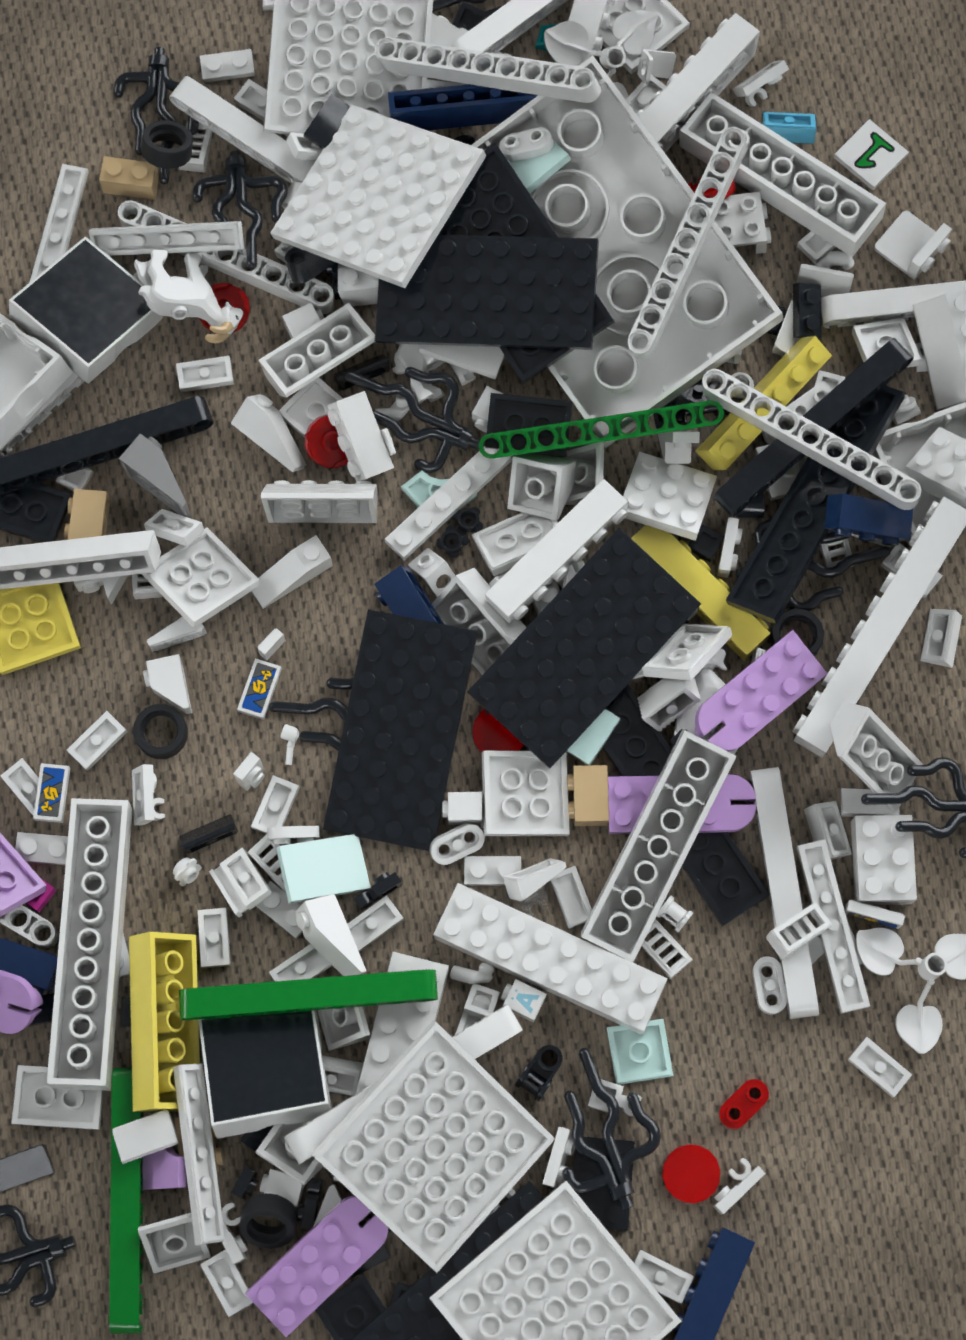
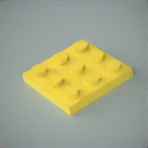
M60 583L0 589V673L2 676L81 649Z

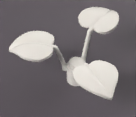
M632 10L619 15L612 25V34L619 41L616 43V46L605 48L602 51L585 49L589 41L588 33L584 26L575 21H565L547 29L544 33L545 45L550 56L560 64L578 66L582 61L583 54L599 56L601 65L609 69L607 75L611 79L612 75L616 73V68L621 67L625 63V52L639 55L642 49H648L651 46L658 15L646 10ZM615 82L614 85L626 100L628 98L626 88L623 84Z
M887 928L859 930L856 934V950L861 962L869 971L877 975L887 976L893 972L895 964L900 966L918 965L919 975L927 980L917 1006H904L898 1012L895 1022L897 1032L902 1040L917 1053L925 1054L937 1043L943 1024L938 1009L933 1006L923 1007V1002L931 986L935 983V979L946 972L953 979L966 980V934H949L940 938L934 947V953L929 954L924 959L918 957L916 959L900 960L898 958L904 952V945L897 933Z

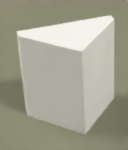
M593 443L568 450L567 457H561L576 461L573 489L565 505H577L603 480L604 443Z
M363 1007L318 1010L329 1051L370 1039L371 1034Z
M310 1121L274 1125L256 1150V1154L305 1185L322 1169L323 1165L314 1157L299 1164L284 1137Z
M191 1213L138 1228V1233L153 1273L211 1257L208 1244L195 1245Z

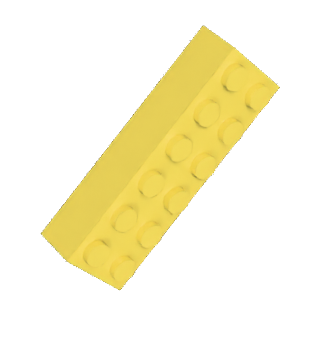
M146 932L129 936L133 1112H160L163 1110L179 1112L173 1067L177 1065L200 1064L199 1021L180 1020L179 990L198 988L196 935Z

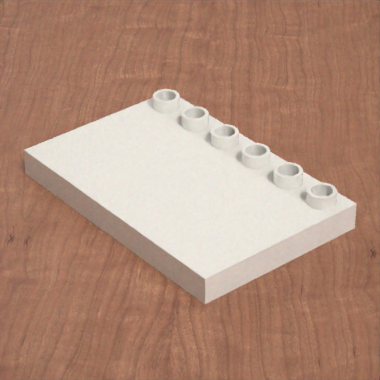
M593 55L581 63L579 67L590 69L600 85L601 92L595 101L583 103L538 95L471 145L485 151L495 143L499 147L502 139L509 134L543 127L550 131L554 141L571 158L567 164L530 193V195L559 238H598L599 240L596 294L615 323L593 337L592 350L575 349L548 367L584 419L662 408L700 381L707 371L718 368L784 320L782 311L714 220L654 352L645 359L637 358L632 354L627 342L629 334L693 198L694 192ZM697 213L692 218V222L702 223L705 221L706 215ZM686 238L681 242L680 247L689 249L694 245L695 240ZM675 263L671 265L669 272L671 274H678L682 271L683 265ZM663 288L658 292L657 297L659 299H667L671 295L672 290ZM656 313L648 315L646 323L650 325L656 324L660 319V315ZM645 338L638 339L635 342L634 348L643 350L647 347L648 340ZM630 417L624 418L620 423V428L624 433H628L636 427L634 419ZM599 421L594 424L593 431L597 437L602 438L608 434L609 427L605 422ZM617 440L601 443H604V447L607 448Z

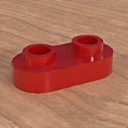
M750 1079L742 1084L720 1107L719 1119L721 1123L729 1129L742 1127L767 1102L769 1091L765 1083L758 1079ZM755 1088L759 1091L758 1099L750 1097V1089ZM730 1109L738 1110V1119L730 1118Z

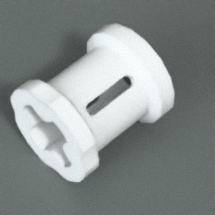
M670 896L660 908L657 917L666 919L675 926V931L679 932L693 912H687L674 901L673 896Z

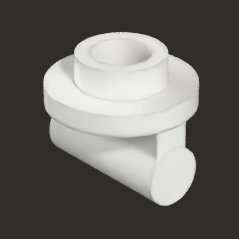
M904 395L905 398L893 417L896 426L921 414L914 397Z

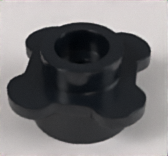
M477 507L458 510L454 514V519L458 524L457 532L461 535L483 530V524L479 520L480 510ZM470 519L471 523H466V520Z
M451 525L446 528V532L443 533L441 538L437 539L436 545L439 549L446 550L451 558H457L462 547L468 545L469 538L467 535H461L457 532V528ZM452 539L455 540V543H454V544H451V543H450V541H451Z

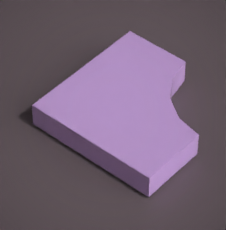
M172 1146L143 1157V1190L183 1188L187 1186L185 1159L183 1156H179Z

